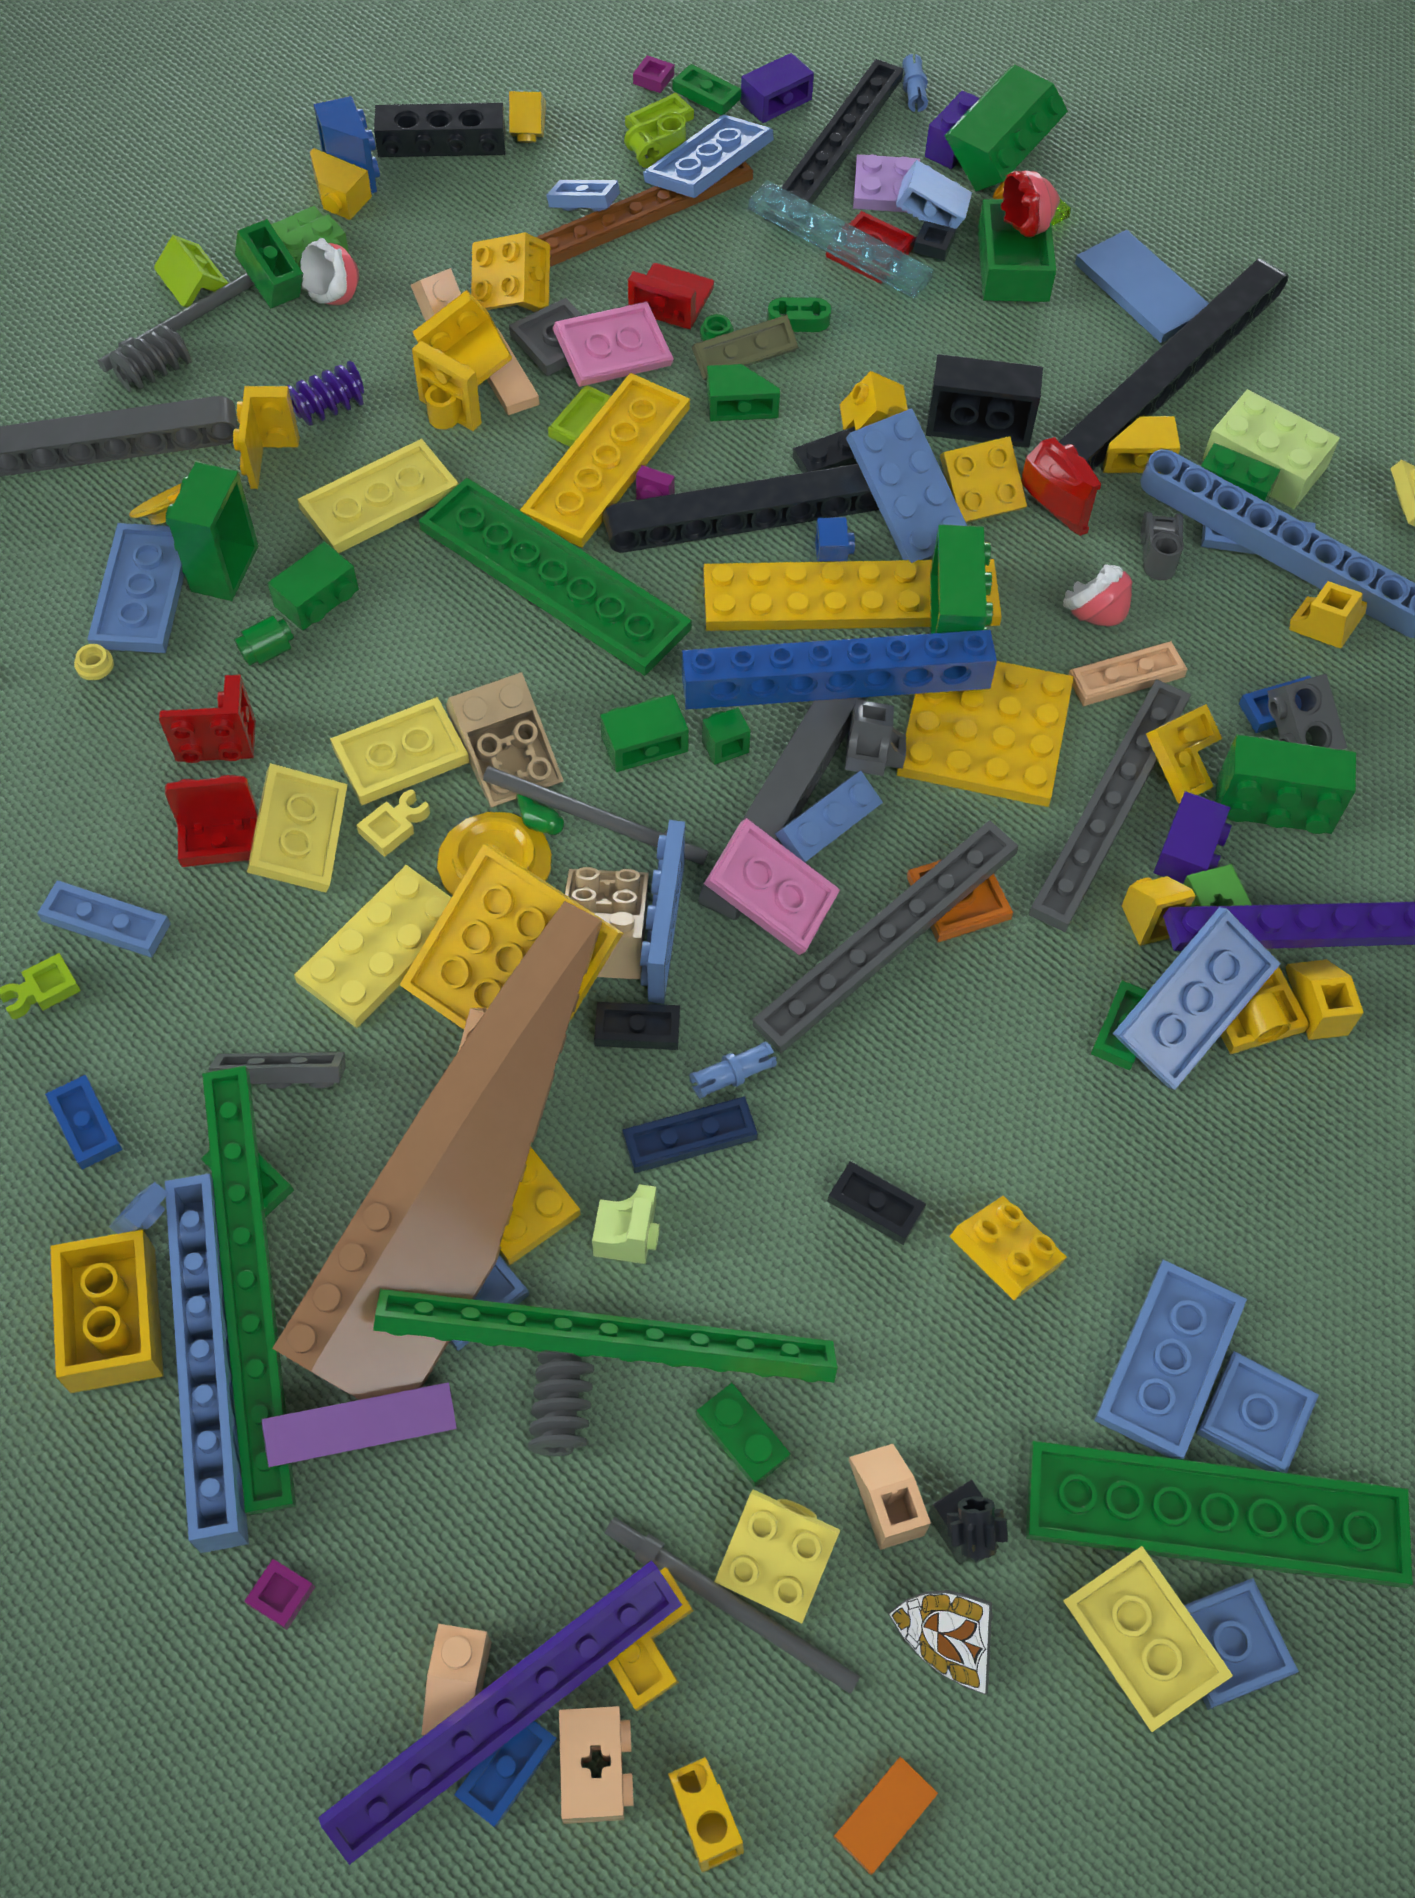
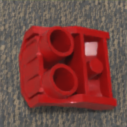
M1055 437L1043 440L1026 457L1021 478L1022 485L1050 513L1066 524L1071 531L1080 536L1087 534L1089 531L1090 515L1097 490L1101 488V483L1085 458L1078 455L1076 448L1072 444L1063 446Z

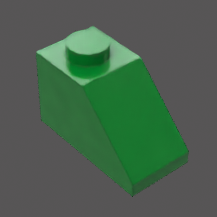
M742 364L707 366L706 393L710 422L779 418V387Z

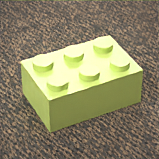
M1247 389L1212 430L1202 460L1204 461L1212 445L1216 443L1281 469L1270 497L1295 509L1328 468L1340 437Z

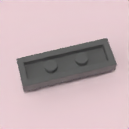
M345 1052L217 1054L209 1067V1072L246 1065L250 1072L251 1084H266L269 1088L280 1089L288 1087L292 1083H309V1086L313 1088H325L340 1082L346 1068Z

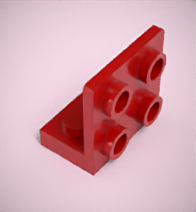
M653 263L647 275L633 271L628 278V306L648 302L656 320L691 330L714 289V280L659 263Z
M225 675L224 691H219L217 696L218 708L162 710L159 712V721L175 761L198 763L208 760L237 761L239 759L254 758L256 720L241 675Z

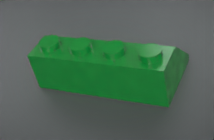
M1012 65L944 136L977 192L1004 182L1007 174L1016 169L1063 118L1068 110L1054 83L1017 65Z

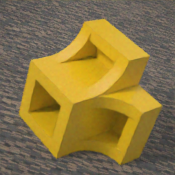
M872 371L861 382H858L849 395L839 404L843 430L854 426L855 430L908 410L904 385Z
M1327 581L1317 597H1306L1291 618L1289 630L1341 649L1365 615L1367 602L1362 601L1363 593Z

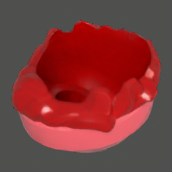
M1014 171L1007 174L1003 187V202L1001 203V209L1006 212L1004 222L1011 224L1025 237H1034L1045 232L1049 228L1060 203L1057 191L1046 178L1040 176L1036 171Z

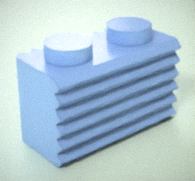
M916 160L903 177L896 207H901L902 211L907 210L908 214L918 217L919 221L924 220L957 229L967 215L972 192L933 170L930 166Z

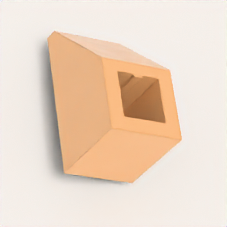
M451 268L411 284L415 298L426 321L461 294Z
M894 1444L849 1457V1462L879 1549L882 1550L925 1536L931 1524L915 1477Z

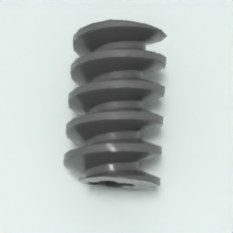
M165 325L160 326L157 333L152 331L147 333L145 340L140 337L134 340L133 346L129 344L122 346V353L114 350L109 356L116 376L128 392H131L129 384L131 382L139 389L144 388L143 376L151 383H154L156 381L154 370H157L163 377L167 376L168 373L165 365L167 363L175 371L180 369L177 360L179 357L187 365L191 363L190 354L181 336L174 328H169Z
M541 1352L537 1355V1358L542 1365L535 1371L536 1379L541 1383L537 1384L533 1390L534 1397L539 1401L535 1402L531 1409L532 1415L537 1420L533 1421L529 1427L530 1434L535 1439H532L527 1447L531 1452L543 1456H567L573 1452L574 1448L584 1447L588 1443L586 1438L576 1435L575 1430L589 1427V1420L577 1416V1411L591 1408V1402L579 1398V1393L591 1391L593 1385L590 1382L581 1380L580 1377L581 1375L593 1373L594 1365L583 1362L580 1357L569 1353Z

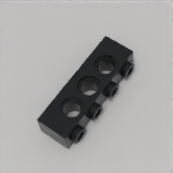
M503 103L375 105L374 134L378 158L505 155Z

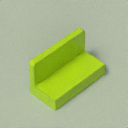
M175 235L171 236L154 265L155 271L181 306L186 308L192 305L201 288L215 292L229 284L199 244Z

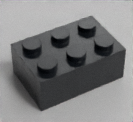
M937 354L925 436L982 443L1010 436L1013 446L1029 448L1041 398L1043 367Z

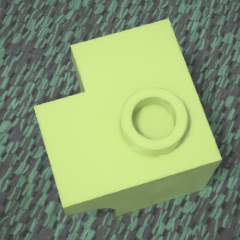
M639 1184L636 1192L630 1198L623 1201L600 1199L592 1238L593 1256L646 1264L648 1249L656 1250L660 1230V1224L653 1223L656 1208L655 1186Z

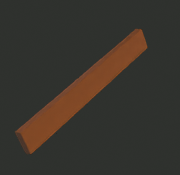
M744 161L696 198L654 186L614 203L605 210L593 212L539 235L537 238L550 244V267L751 181L753 180V169Z

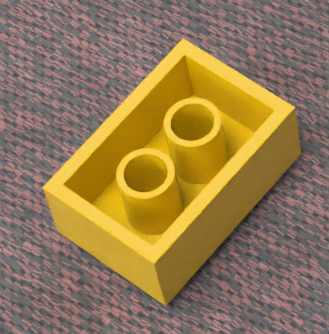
M143 1229L51 1245L56 1378L70 1393L163 1377L155 1247Z

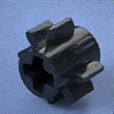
M964 1498L958 1503V1513H947L948 1536L951 1537V1546H960V1552L968 1558H989L996 1554L997 1542H1008L1007 1519L1004 1518L1003 1509H995L994 1502L988 1498Z

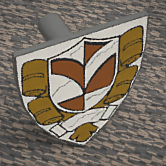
M950 1590L926 1591L907 1598L888 1613L903 1639L924 1662L942 1676L963 1687L984 1695L988 1693L991 1621L993 1619L992 1602Z

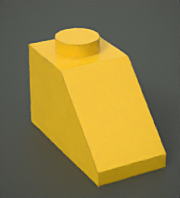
M509 91V133L517 137V142L535 143L536 137H544L546 100L541 92Z
M313 148L310 151L323 209L351 220L372 197L368 170Z
M1149 416L1136 419L1109 443L1102 467L1103 473H1143L1150 456L1155 451L1167 449L1179 454L1180 442L1175 416Z
M1168 876L1153 880L1151 878H1143L1130 885L1121 906L1139 946L1169 939L1163 915L1169 907H1191L1195 899V893L1193 889Z

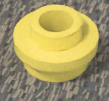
M87 644L77 651L74 661L76 672L86 680L102 679L112 671L114 666L111 653L98 644Z

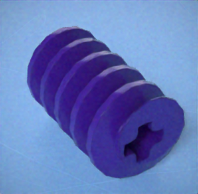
M351 360L347 362V369L340 364L335 366L334 374L329 370L322 371L321 379L316 375L310 376L308 380L309 385L303 380L296 382V390L292 386L287 385L295 415L299 419L302 418L308 426L313 425L312 414L314 413L321 421L326 420L324 410L326 408L334 416L338 415L337 404L339 403L347 411L351 410V398H354L359 406L364 405L363 382L355 364Z

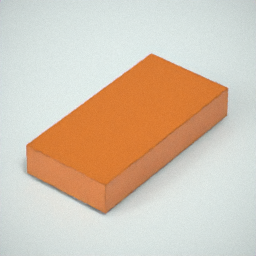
M900 1756L833 1838L872 1875L937 1796L938 1792Z

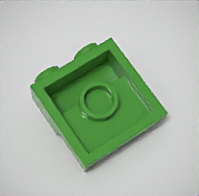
M315 206L271 224L299 267H301L302 252L308 244L318 241L320 238H324L327 243L342 246L349 253L346 233L329 214L323 216Z

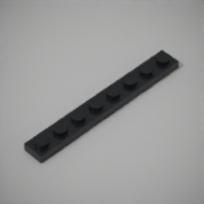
M878 59L874 60L765 209L764 220L794 231L903 78L904 68Z

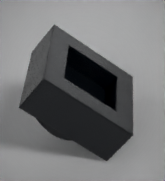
M924 221L915 241L914 253L945 261L954 241L956 229Z

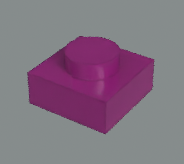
M646 55L633 72V84L661 93L674 76L675 64Z
M641 465L636 474V500L675 494V476Z
M272 1559L244 1602L285 1630H288L315 1589V1586L283 1564Z

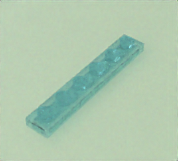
M768 180L749 198V210L914 299L932 279L934 269Z

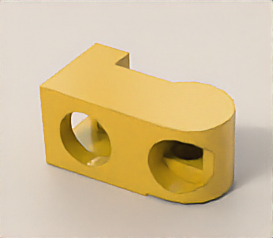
M706 1757L668 1773L701 1872L703 1873L744 1854L743 1841L720 1784H717Z

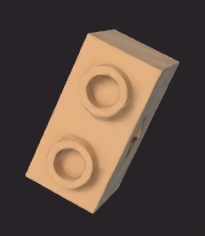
M619 1706L559 1710L561 1818L563 1823L624 1820V1807L634 1806L632 1773L623 1774L622 1752H632L630 1720H621ZM601 1751L603 1761H611V1765L602 1768V1778H593L590 1769L583 1768V1763L591 1762L592 1752Z

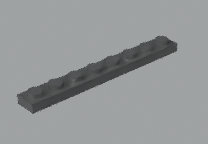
M1157 679L1155 680L1035 899L1029 916L1066 932L1158 760L1146 733L1180 717L1188 704L1191 694Z
M989 820L752 1019L753 1027L780 1054L783 1053L1015 856L1019 845Z

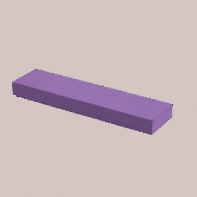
M449 1382L261 1419L268 1467L457 1429Z

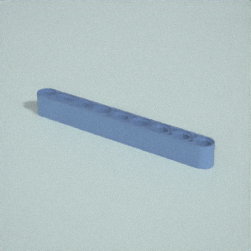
M1160 449L1150 456L1140 480L1142 489L1148 495L1321 590L1329 581L1363 593L1362 601L1367 602L1365 614L1407 637L1415 638L1414 582L1173 451Z

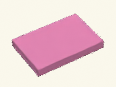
M648 302L556 321L553 326V331L579 387L625 377L629 373L638 374L671 366L674 360Z
M747 818L740 822L704 882L707 887L798 955L805 953L840 891L838 887Z

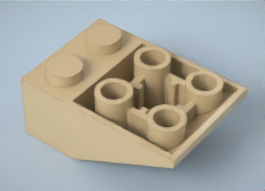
M522 672L449 697L446 708L450 719L468 752L470 765L491 808L517 799V793L484 781L483 776L488 766L545 788L564 782Z
M592 867L569 869L565 895L624 933L597 977L641 979L642 966H640V958L645 935L649 873L637 872L632 869L620 871L597 870Z

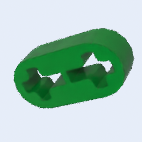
M781 297L769 303L767 321L784 316L780 314L788 315L793 332H820L829 327L832 308L822 298Z

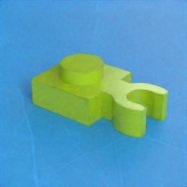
M57 953L22 971L21 974L25 982L2 986L0 988V999L5 1003L13 998H18L14 1004L6 1007L10 1017L18 1019L23 1017L30 1010L31 1005L37 1002L42 1011L81 990L60 953Z

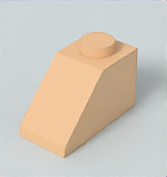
M438 1623L427 1674L422 1736L482 1691L492 1643L487 1631Z

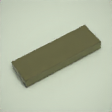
M788 315L705 340L692 346L703 380L707 379V366L731 364L749 366L796 351L799 348Z

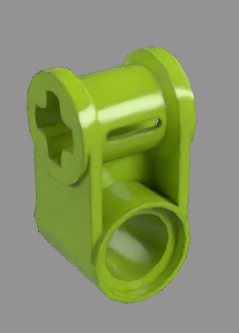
M667 112L652 120L635 124L624 136L625 146L630 151L635 152L640 166L649 168L687 141L686 120L680 113Z

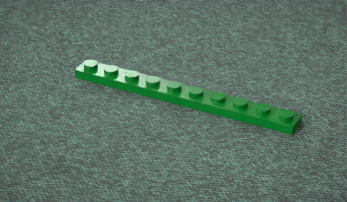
M245 1065L202 1073L244 1507L245 1513L250 1516L295 1507L296 1499L292 1463L268 1467L261 1419L285 1415L286 1406L280 1353L272 1349L278 1340L250 1072Z
M380 1289L373 1331L387 1332L395 1336L415 1335L433 1337L440 1341H469L486 1346L504 1345L527 1348L536 1352L545 1350L566 1352L581 1357L592 1355L619 1358L626 1362L646 1361L664 1363L671 1367L690 1366L708 1368L716 1372L735 1371L753 1373L761 1377L797 1378L806 1382L824 1381L834 1383L838 1369L834 1343L831 1340Z

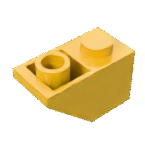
M1327 959L1287 964L1286 971L1293 993L1310 1024L1306 1030L1308 1040L1349 1035L1364 1013L1352 976Z

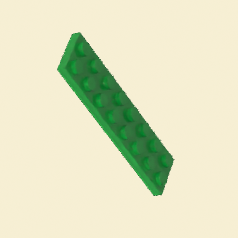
M467 477L419 519L421 531L644 676L692 630L691 619Z
M1033 1441L1030 1445L1026 1539L1130 1553L1143 1546L1148 1555L1399 1588H1408L1413 1585L1409 1493L1407 1488Z

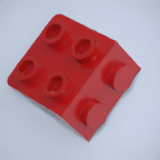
M223 775L219 778L200 780L182 779L165 785V796L177 823L178 861L181 867L249 860L258 810L246 777Z

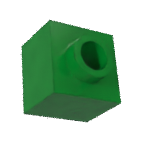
M738 707L726 712H716L710 717L703 719L702 743L714 765L749 753L751 730Z

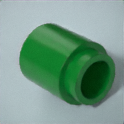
M272 615L241 631L242 636L234 639L247 665L251 666L255 663L261 665L290 650L289 641L293 640L294 636L284 619L277 621Z

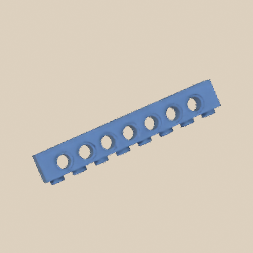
M210 1174L165 1181V1191L169 1193L166 1196L188 1538L189 1542L200 1553L249 1544L213 1179Z

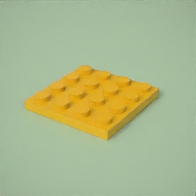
M997 661L990 689L915 694L906 730V757L903 769L898 768L896 776L1049 807L1074 676Z
M483 843L401 981L400 986L464 1029L470 1008H488L538 936L564 901L602 921L587 973L583 976L578 992L579 999L575 1012H572L571 1021L624 933L491 845Z

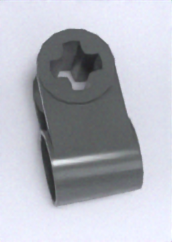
M1144 512L1140 532V540L1143 545V568L1145 573L1155 580H1168L1175 575L1184 547L1182 514L1176 513L1174 517L1153 516L1152 512Z

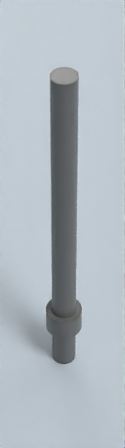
M246 273L140 336L125 339L118 344L119 348L116 350L122 353V346L126 344L133 346L134 340L139 337L145 340L147 333L151 331L157 333L158 328L162 325L169 328L172 327L177 331L254 286V283ZM110 353L98 359V364L104 372L112 369L109 358Z
M488 766L484 773L483 780L653 847H658L659 835L667 836V830L664 833L658 832L494 767ZM685 842V859L703 866L709 851Z
M616 1517L611 1520L605 1534L634 1552V1559L643 1565L652 1560L660 1570L667 1567L675 1580L849 1694L852 1693L860 1679L859 1675L665 1550V1543L650 1533L645 1537Z

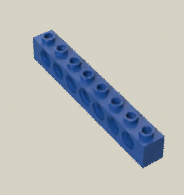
M991 630L682 650V683L685 710L990 689L997 658Z

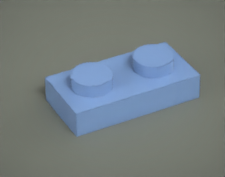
M559 180L546 196L549 207L562 208L565 211H572L577 208H591L593 211H602L610 207L620 194L618 180Z
M156 1182L152 1183L138 1193L109 1227L117 1234L150 1228L165 1211V1208L160 1203L169 1193Z

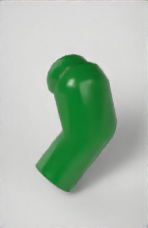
M517 794L522 821L526 827L537 832L548 833L549 835H557L563 830L564 820L557 811L539 805L538 801Z

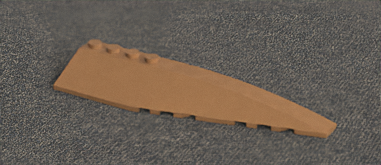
M564 901L510 975L444 1072L272 1349L359 1400L423 1387L449 1341H440L433 1337L415 1335L395 1336L387 1332L373 1331L380 1289L475 1299L488 1278L500 1253V1243L505 1226L509 1224L515 1194L519 1182H522L527 1166L525 1162L529 1149L538 1131L555 1076L554 1069L559 1053H562L566 1041L568 1024L572 1012H575L579 999L578 992L583 976L587 973L602 925L600 919Z

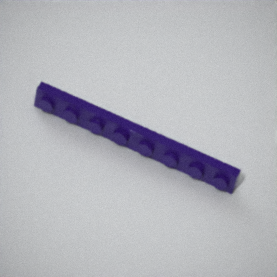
M1415 902L1169 907L1163 915L1174 951H1183L1219 907L1227 908L1266 949L1415 945Z
M651 1560L320 1815L318 1819L321 1828L347 1863L350 1865L682 1606L658 1567Z

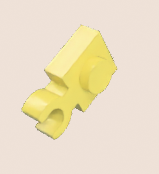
M410 789L401 795L399 804L395 808L386 801L356 825L358 833L385 857L414 834L411 823L421 822L429 816V804L425 801L419 807L411 808L410 805L414 804L417 799L415 791Z

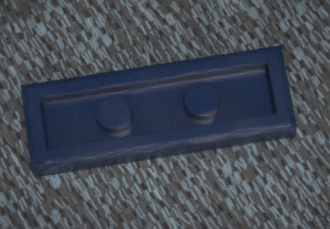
M745 1096L622 1129L623 1139L634 1173L754 1141L758 1137Z

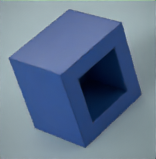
M846 517L817 518L815 536L817 562L847 561L848 555L854 554L855 536L854 532H848Z

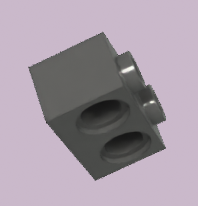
M1327 674L1267 691L1269 696L1268 708L1272 718L1276 721L1280 735L1279 741L1308 745L1306 742V732L1308 731L1312 737L1311 745L1340 750L1347 748ZM1296 694L1301 699V709H1299L1295 703Z

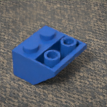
M352 96L313 104L322 152L368 170L371 193L377 192L375 178L380 177V171L375 156L372 157L371 151L376 150V145L371 129L365 130L367 129V123L363 109L356 108Z

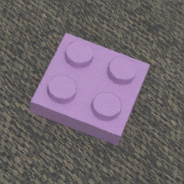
M857 154L853 209L907 212V210L902 211L901 207L897 208L896 201L903 177L916 160L920 161V159Z

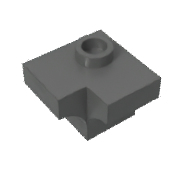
M855 700L847 734L845 770L855 772L861 770L862 773L883 776L886 766L903 769L906 757V734L898 732L893 727L894 706Z

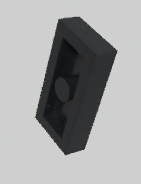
M855 426L793 448V459L801 472L806 473L858 464L846 439L850 432L855 431Z
M597 1002L594 1046L678 1050L680 1005Z
M851 1161L833 1187L827 1201L902 1245L905 1244L926 1207V1203Z

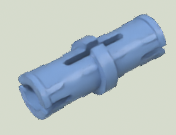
M910 54L902 62L905 75L903 78V89L908 96L909 109L915 112V103H917L918 112H921L928 105V98L926 96L928 81L925 73H923L921 57L915 54L914 63L913 54Z
M765 1041L740 1054L734 1055L729 1053L724 1055L721 1062L698 1072L690 1073V1082L697 1083V1085L693 1086V1090L701 1099L732 1084L737 1087L745 1082V1078L765 1069L775 1067L777 1065L776 1057L769 1058L768 1056L774 1053L769 1043Z

